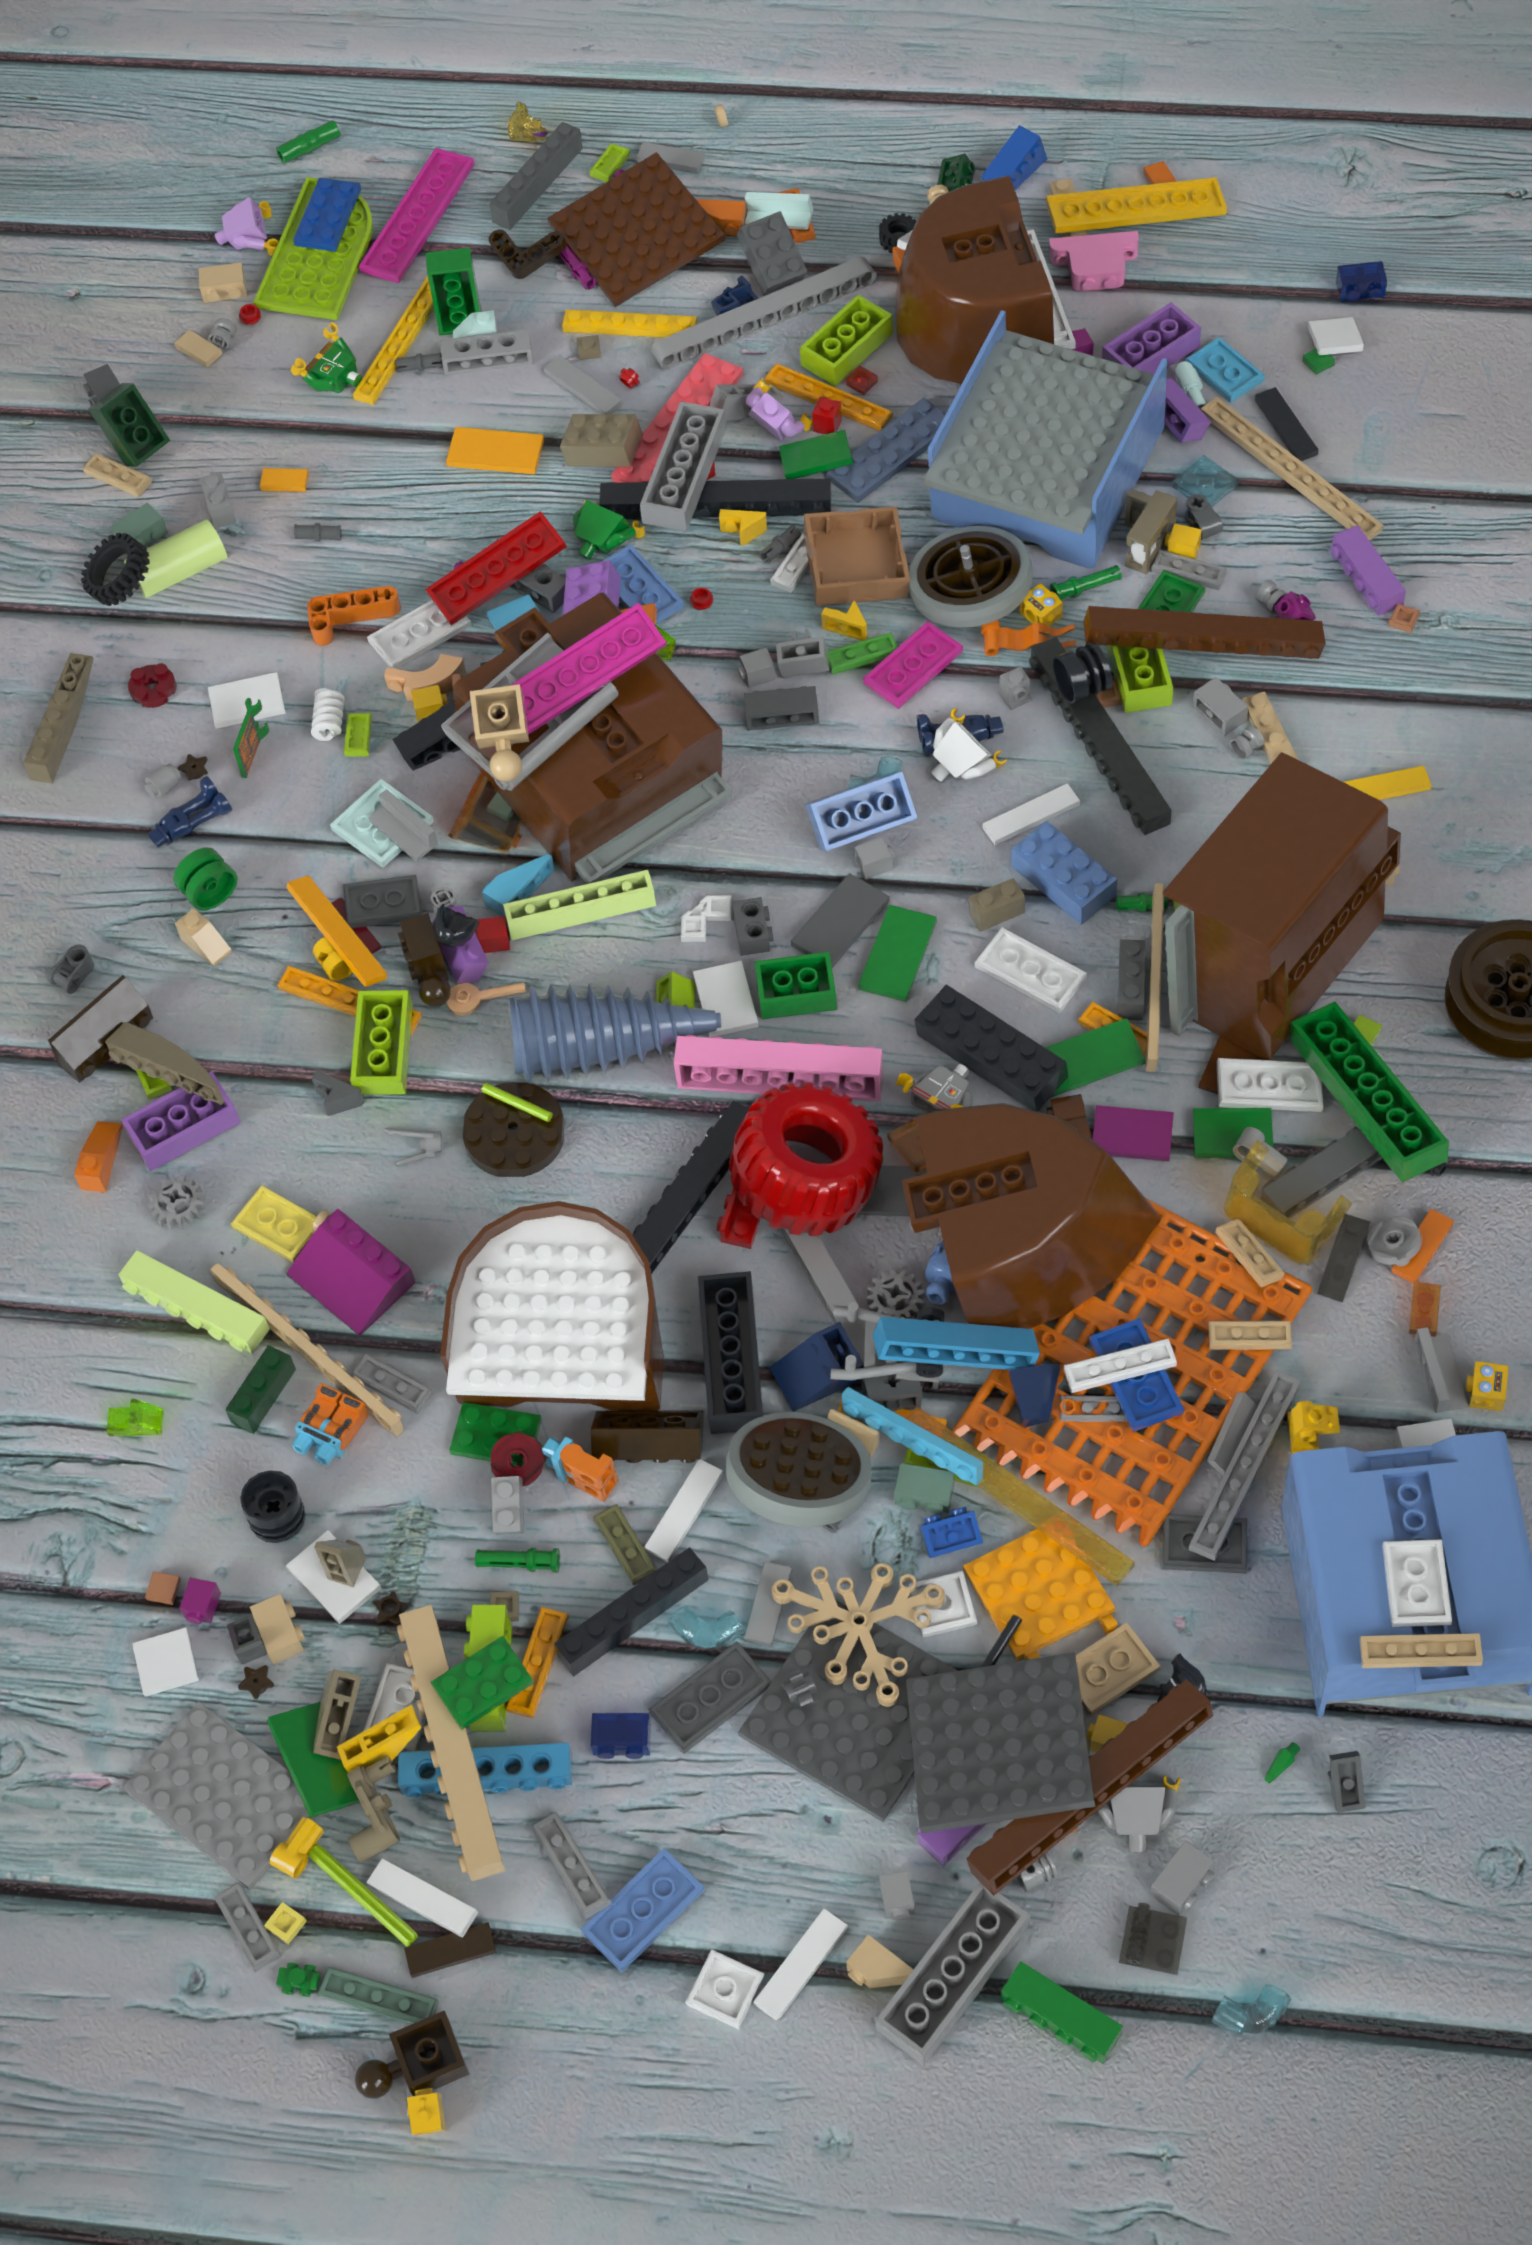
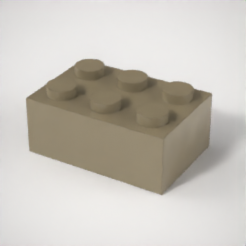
M572 414L560 448L567 466L631 467L643 433L636 414Z

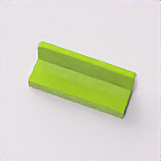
M671 971L656 981V1002L663 1003L667 997L672 1005L683 1007L686 1004L689 1008H695V982Z

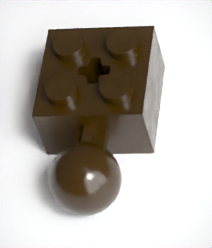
M429 914L400 921L402 932H398V936L411 979H417L419 996L426 1005L440 1007L449 1000L451 987L447 981L448 976L442 952L435 938Z
M445 2010L390 2033L389 2036L398 2059L387 2064L377 2059L364 2062L356 2071L355 2085L359 2093L364 2097L377 2099L388 2093L394 2080L404 2076L412 2096H415L416 2090L427 2088L435 2090L470 2075ZM432 2050L433 2056L427 2058V2052Z

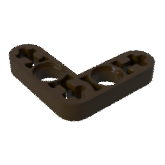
M495 230L489 236V243L516 279L527 277L563 252L567 246L563 234L558 231L549 233L522 253L504 230ZM501 239L504 245L501 246L498 240ZM515 251L511 257H505L507 252ZM543 252L541 257L533 258L535 253ZM517 262L522 267L521 269H518L515 264Z

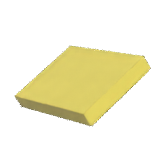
M261 1185L232 1221L231 1226L236 1231L294 1263L314 1234L312 1227L317 1216Z

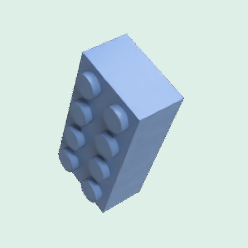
M894 771L805 803L820 850L823 851L834 849L917 819L902 771Z
M1045 821L1011 849V866L1080 925L1116 897L1117 878L1048 821Z

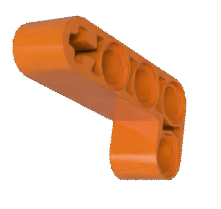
M383 586L317 596L310 599L307 609L313 640L317 645L325 646L333 641V626L396 616L401 611L397 590L392 586Z

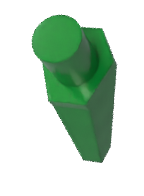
M1291 1742L1287 1748L1278 1751L1265 1775V1781L1271 1783L1295 1761L1294 1756L1300 1751V1747L1296 1743Z

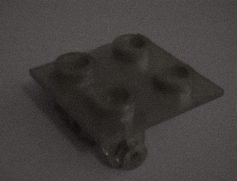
M1138 1903V1907L1129 1906L1119 1963L1178 1975L1187 1917L1149 1910L1150 1905L1146 1903Z

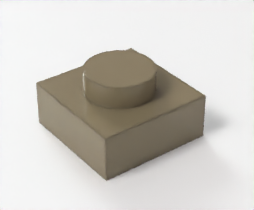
M599 335L577 337L579 360L601 358Z
M518 1591L490 1592V1605H506L511 1622L519 1621Z

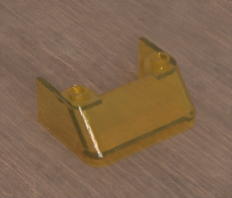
M1257 1140L1233 1176L1224 1203V1212L1231 1220L1239 1218L1252 1234L1297 1264H1310L1323 1248L1352 1203L1340 1195L1326 1217L1317 1211L1309 1210L1304 1212L1295 1223L1253 1195L1260 1184V1177L1255 1170L1269 1151L1262 1142Z

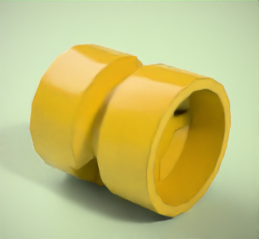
M326 937L321 938L314 945L312 953L332 981L344 980L353 973Z

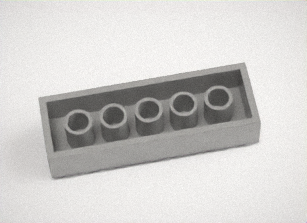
M680 401L640 503L642 523L687 532L726 430L724 409Z
M980 1882L875 2020L876 2031L925 2066L1029 1926V1914L999 1892L993 1896Z

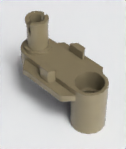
M388 1755L367 1768L359 1765L347 1772L349 1781L371 1822L370 1826L348 1838L354 1854L361 1863L400 1842L399 1834L387 1812V1809L393 1806L387 1794L381 1796L374 1787L375 1782L396 1772L395 1765H391L393 1762Z

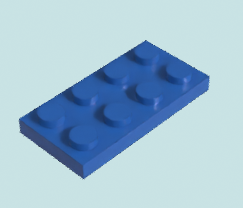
M319 178L293 239L294 245L336 252L361 192L360 183Z
M1140 1318L1090 1336V1343L1097 1357L1152 1343ZM1165 1369L1110 1383L1132 1432L1184 1413V1408Z

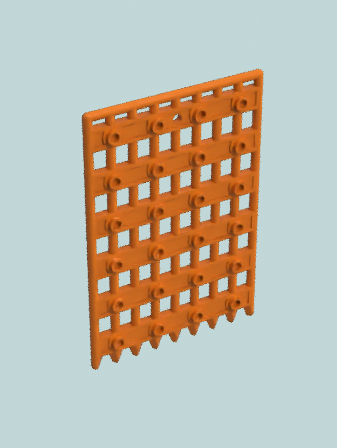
M1147 1199L1148 1202L1158 1212L1161 1220L1122 1274L1111 1282L1114 1285L1105 1299L1101 1300L1095 1296L1090 1297L1068 1314L1061 1316L1053 1329L1044 1324L1030 1328L1034 1330L1040 1351L1034 1366L1041 1365L1045 1358L1060 1366L1050 1417L1055 1421L1042 1438L1030 1431L1031 1426L1023 1428L1022 1422L1019 1425L1006 1417L1016 1403V1398L1009 1378L1010 1370L1005 1369L992 1370L950 1432V1437L953 1440L960 1438L968 1431L975 1433L973 1445L975 1453L982 1452L992 1444L999 1447L996 1459L998 1466H1004L1015 1457L1022 1460L1020 1470L1022 1480L1028 1479L1039 1470L1046 1473L1043 1486L1046 1493L1052 1492L1063 1483L1070 1487L1067 1498L1069 1506H1075L1086 1497L1093 1500L1091 1510L1093 1520L1101 1518L1111 1510L1117 1513L1115 1524L1117 1533H1123L1134 1524H1137L1141 1527L1139 1543L1143 1547L1150 1544L1215 1443L1237 1393L1248 1392L1275 1350H1229L1221 1364L1206 1357L1210 1351L1209 1321H1242L1233 1316V1314L1244 1299L1258 1306L1249 1321H1261L1265 1314L1269 1312L1280 1318L1281 1321H1291L1292 1323L1312 1292L1311 1285L1283 1271V1279L1261 1288L1242 1265L1236 1263L1238 1259L1217 1235ZM1171 1223L1183 1230L1179 1233L1168 1227L1167 1224ZM1194 1235L1205 1241V1244L1202 1245L1194 1241L1190 1236ZM1214 1247L1228 1253L1227 1258L1213 1251ZM1150 1249L1164 1256L1154 1273L1140 1266ZM1197 1257H1202L1205 1259V1261L1197 1262L1195 1259ZM1173 1262L1187 1269L1177 1285L1163 1278ZM1197 1274L1211 1281L1200 1298L1186 1291ZM1287 1284L1288 1286L1298 1290L1299 1293L1296 1295L1293 1292L1283 1288V1286ZM1220 1287L1234 1294L1224 1310L1210 1304V1301ZM1123 1290L1137 1296L1127 1313L1113 1306ZM1146 1302L1161 1309L1150 1326L1143 1322L1142 1324L1151 1342L1169 1338L1177 1360V1366L1167 1369L1180 1375L1174 1385L1178 1398L1190 1381L1204 1388L1195 1404L1192 1406L1179 1399L1184 1408L1183 1414L1148 1426L1142 1435L1136 1431L1132 1432V1429L1128 1428L1129 1423L1124 1421H1060V1411L1066 1415H1105L1103 1412L1109 1402H1099L1090 1414H1085L1082 1411L1084 1403L1081 1401L1064 1399L1060 1403V1396H1084L1088 1391L1086 1389L1069 1395L1058 1389V1386L1066 1376L1064 1365L1097 1357L1094 1351L1085 1347L1090 1340V1336L1096 1330L1103 1332L1136 1320ZM1169 1315L1184 1322L1174 1338L1159 1331ZM1073 1317L1086 1324L1076 1342L1062 1334ZM1193 1327L1207 1334L1197 1351L1183 1344ZM1240 1353L1255 1360L1244 1377L1230 1370ZM1110 1383L1098 1386L1106 1391L1103 1396H1115ZM994 1387L1008 1394L997 1411L983 1405ZM1213 1394L1228 1401L1217 1419L1203 1412ZM1064 1403H1066V1410L1062 1407ZM1162 1423L1177 1430L1166 1448L1152 1441ZM1064 1426L1078 1433L1067 1451L1053 1444ZM1186 1436L1200 1443L1190 1461L1175 1454ZM1087 1439L1102 1446L1091 1464L1076 1457ZM1111 1452L1125 1459L1115 1477L1100 1470ZM1135 1465L1149 1472L1138 1491L1124 1483ZM1158 1479L1173 1486L1162 1504L1148 1497Z

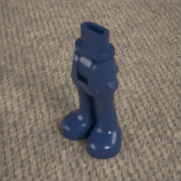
M926 714L917 715V729L919 740L922 742L923 753L925 755L933 754L935 751L933 743L936 730L941 724H933ZM965 715L962 725L979 742L993 738L994 734L1004 733L1000 716L990 718V715H985V717L983 715Z
M208 776L201 779V792L195 798L177 808H172L159 821V824H154L155 829L147 833L157 848L166 842L171 844L173 841L191 834L192 830L214 817L226 815L233 811L226 797L221 792H218ZM210 804L208 807H206V808H205L204 810H202L201 812H199V813H197L196 815H194V816L188 818V816H189L190 814H192V813H194L195 811L201 809L202 807H204V806Z

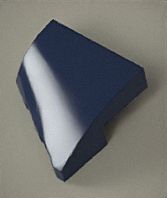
M743 276L737 278L738 284L734 288L727 287L720 296L711 301L717 316L759 299L752 291L751 284Z
M1059 1364L1036 1365L1009 1371V1378L1023 1428L1050 1422L1052 1404L1060 1372Z

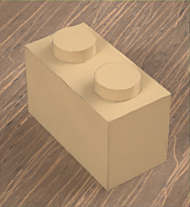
M242 262L198 268L199 286L204 303L247 297L246 277Z
M279 1594L250 1606L272 1664L304 1652L301 1641H304L305 1637L300 1625L294 1626L291 1618L295 1617L296 1614L290 1601L285 1603L282 1595Z

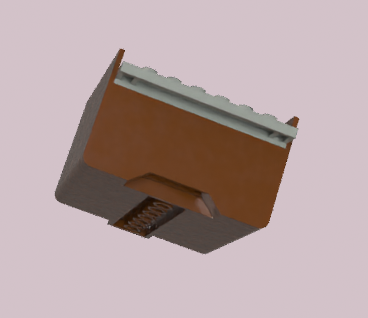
M604 592L595 595L550 624L534 607L495 631V639L505 652L462 677L454 684L455 712L470 700V691L482 690L545 634L549 633L553 641L562 650H566L622 614V612ZM654 653L612 680L611 683L616 687L619 696L512 791L501 789L496 784L495 779L470 757L572 882L576 880L575 870L587 884L601 881L732 796L731 788L722 779V729L657 653ZM544 724L529 734V742L513 744L511 750L518 755L521 754L546 732L549 726ZM474 733L468 740L479 749ZM495 747L479 749L490 760L496 753Z
M1283 752L1278 755L1163 891V896L1180 904L1165 922V950L1167 951L1166 966L1169 990L1168 1010L1170 1012V1030L1172 1033L1180 1036L1191 1021L1264 1060H1270L1290 1036V1022L1308 1014L1384 920L1385 882L1400 864L1401 832L1388 826V808L1382 801Z

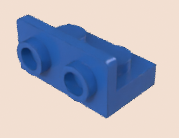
M966 1507L951 1510V1516L940 1519L939 1514L923 1518L924 1524L918 1526L919 1530L922 1531L929 1558L983 1543L974 1511H967Z

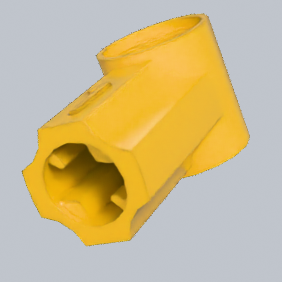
M302 1817L287 1841L281 1842L275 1848L270 1858V1865L294 1879L299 1877L307 1865L309 1851L316 1845L324 1833L323 1828L311 1819Z

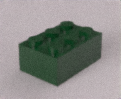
M121 383L88 409L125 466H139L171 441L134 383Z

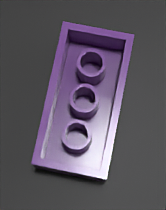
M1170 302L1102 346V359L1155 374L1162 358L1167 359L1168 368L1200 347L1201 327Z
M610 560L566 569L563 615L601 592H604L618 608L621 576Z
M212 1071L208 1072V1074L216 1082L225 1101L222 1105L213 1101H206L201 1096L195 1093H188L180 1087L121 1119L127 1135L150 1172L241 1123L233 1103Z

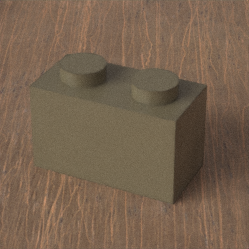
M1014 878L969 896V914L980 932L1025 913V895Z

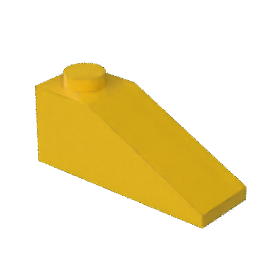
M412 1705L407 1706L337 1746L344 1768L348 1772L359 1765L367 1768L387 1755L393 1761L421 1729L414 1707Z

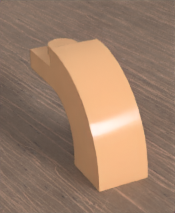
M440 654L437 662L426 670L410 672L387 667L384 677L387 689L395 692H405L406 700L413 701L411 691L439 685L441 694L449 693L453 690L452 675L460 674L464 677L466 669L463 658Z

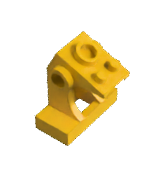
M1300 1401L1291 1412H1287L1291 1455L1299 1451L1319 1449L1318 1435L1340 1433L1337 1407L1313 1404L1311 1401Z

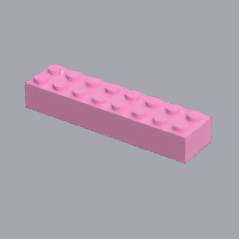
M686 1035L677 1036L674 1056L678 1089L763 1094L771 1088L779 1089L785 1083L792 1082L795 1086H800L802 1082H812L813 1087L822 1088L823 1085L833 1088L832 1092L840 1096L845 1093L852 1100L881 1102L884 1076L882 1049L872 1046L863 1048L850 1047L849 1045L832 1046L822 1043L800 1044L795 1041L784 1043L771 1040L753 1041L745 1038L723 1039L717 1036L705 1038Z

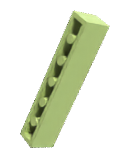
M644 870L503 904L511 940H517L656 906L649 871Z
M136 1250L118 1274L123 1283L122 1287L132 1295L137 1293L143 1296L149 1304L153 1306L158 1304L164 1307L170 1315L185 1318L194 1328L199 1329L202 1327L206 1329L217 1340L225 1339L238 1351L242 1352L245 1350L253 1354L270 1330L264 1316Z

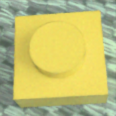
M282 1902L264 1926L268 1931L289 1945L307 1921L302 1915Z

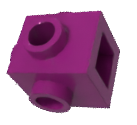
M1290 591L1274 606L1278 614L1277 618L1316 619L1310 607V600L1303 594L1299 595Z

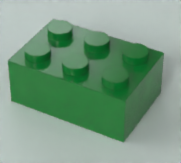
M830 951L754 961L762 1020L837 1010Z

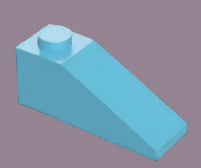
M546 854L497 875L492 882L490 881L485 885L482 891L485 906L499 915L505 916L503 904L529 898L554 871L552 856Z

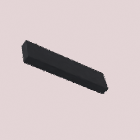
M1276 387L1255 395L1256 403L1293 456L1300 461H1304L1318 455L1319 449Z

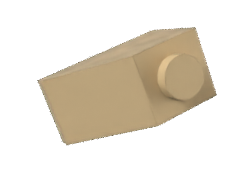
M194 908L175 923L180 939L213 967L232 952L210 921Z
M870 1935L866 1936L846 1961L847 1971H849L848 1976L858 1985L862 1986L864 1983L869 1988L902 1985L914 1970Z

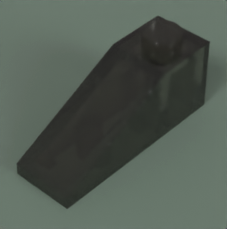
M1344 1214L1318 1289V1295L1343 1303L1367 1240L1371 1221Z

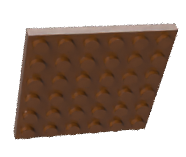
M657 152L547 218L553 230L563 234L568 247L578 257L580 262L586 264L587 270L596 279V284L614 307H617L726 240L722 230Z

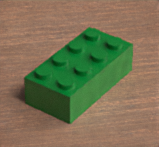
M470 247L426 252L427 275L439 336L453 334V330L471 313L482 312Z

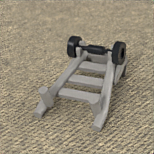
M854 1301L850 1302L848 1306H834L833 1316L847 1317L850 1322H855L857 1319L866 1321L864 1368L856 1369V1357L848 1355L845 1360V1369L831 1368V1379L857 1380L896 1374V1379L932 1382V1389H938L939 1377L943 1374V1364L897 1363V1361L886 1360V1365L875 1366L873 1333L876 1323H878L880 1316L898 1317L859 1308L858 1303ZM923 1308L918 1311L917 1320L944 1322L945 1314L944 1311L938 1308Z

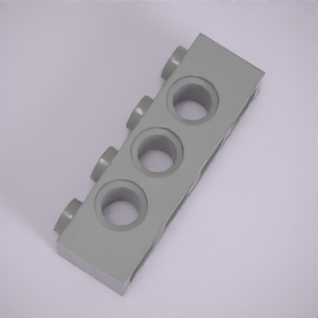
M529 329L440 340L445 375L533 364Z

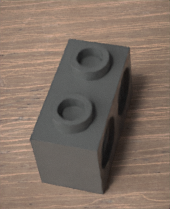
M762 897L732 901L740 956L770 952L769 942L774 941L772 926L767 927L766 921H770L768 906H763Z

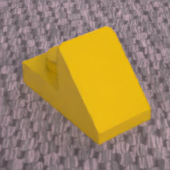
M720 509V532L740 533L741 546L746 545L767 531L766 512Z
M855 601L852 602L847 614L836 609L833 610L826 607L821 613L822 629L860 641L867 639V623Z

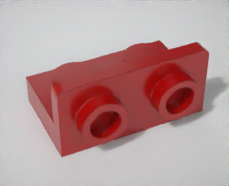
M733 1188L732 1193L727 1194L725 1198L724 1209L726 1211L724 1217H719L716 1231L720 1233L722 1243L751 1249L760 1220L751 1214L752 1208L749 1205L744 1206L738 1198L739 1190Z

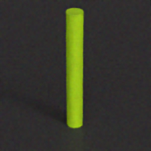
M484 1083L481 1091L487 1095L547 1122L552 1118L553 1113L488 1083Z

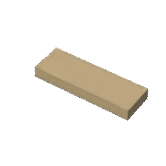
M95 453L83 467L85 474L136 497H140L152 483L151 477L98 453Z
M1239 1218L1217 1226L1215 1233L1261 1288L1283 1279V1270Z
M1209 1321L1208 1324L1209 1350L1292 1348L1291 1321Z

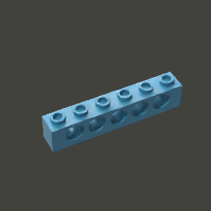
M569 1743L472 1748L478 1773L485 1767L492 1768L488 1775H479L483 1790H491L496 1793L506 1792L512 1788H520L522 1791H533L537 1787H548L557 1790L565 1788L566 1785H572V1751ZM434 1750L399 1753L398 1786L402 1795L421 1797L423 1793H434L438 1796H447V1793L441 1794L437 1777L442 1776L440 1767L434 1768L430 1754ZM541 1764L549 1765L545 1772L539 1773L535 1771ZM512 1766L521 1767L515 1774L507 1773L508 1769ZM426 1771H435L433 1777L429 1779L422 1778Z

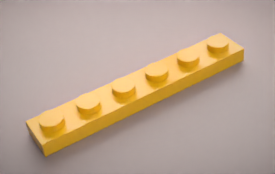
M566 309L562 328L563 332L665 338L696 325L697 316Z

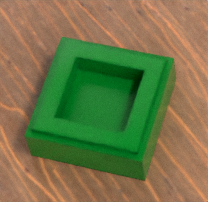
M1316 349L1303 355L1302 361L1316 375L1335 364V359L1330 354L1318 355Z

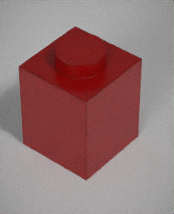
M819 397L812 412L813 432L821 434L837 432L842 421L841 401Z
M506 916L477 919L479 925L475 930V934L484 953L510 950Z

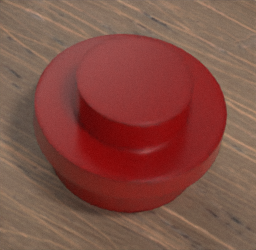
M246 304L240 309V321L246 325L255 324L261 319V312L254 304Z
M623 368L620 371L621 375L618 378L628 388L633 389L634 386L640 384L638 380L639 375L633 369L628 368L627 370Z
M697 588L690 596V603L695 609L705 610L713 604V595L707 588Z

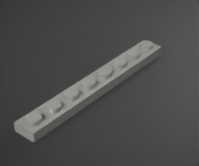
M1277 1370L1275 1371L1189 1545L1190 1551L1215 1561L1294 1400L1301 1380Z

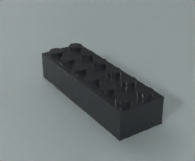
M947 984L914 1019L919 1037L1033 1111H1039L1068 1078L1067 1062Z
M751 1271L698 1276L708 1421L711 1434L737 1432L748 1422L758 1417H763Z

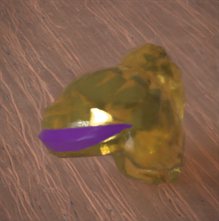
M517 101V108L510 116L508 122L509 138L512 141L521 139L530 143L543 141L546 135H548V130L542 127L541 120H536L528 114V109L524 103Z

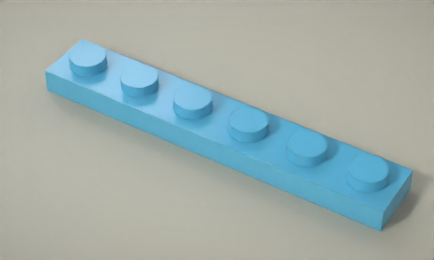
M849 1387L842 1393V1411L849 1417L856 1418L869 1427L880 1431L892 1441L905 1445L917 1455H922L933 1461L937 1466L957 1474L964 1481H969L977 1486L983 1479V1461Z

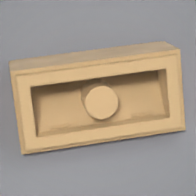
M831 1409L827 1419L838 1423L852 1432L863 1443L871 1458L879 1446V1432Z

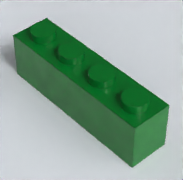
M1021 1961L1001 1990V1999L1004 2000L1003 2004L1009 2010L1015 2013L1021 2011L1030 2017L1029 2021L1042 2030L1045 2027L1055 2033L1054 2036L1058 2041L1067 2046L1073 2044L1081 2050L1082 2056L1092 2062L1098 2060L1104 2064L1122 2034L1123 2026Z

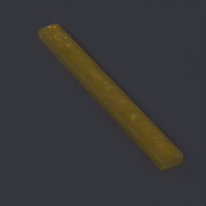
M916 1407L906 1418L983 1461V1479L977 1485L1116 1586L1133 1569L1135 1561L919 1407Z

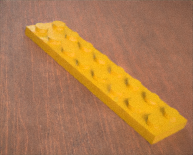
M1217 177L1047 195L1045 201L1055 234L1221 216L1227 213V206Z

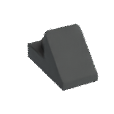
M316 1071L313 1075L312 1081L315 1091L320 1096L326 1098L323 1105L328 1116L363 1105L364 1099L361 1089L320 1071Z
M253 1614L227 1625L234 1651L241 1664H246L267 1655Z
M1352 1751L1329 1755L1331 1771H1328L1327 1774L1337 1813L1366 1808L1359 1752Z

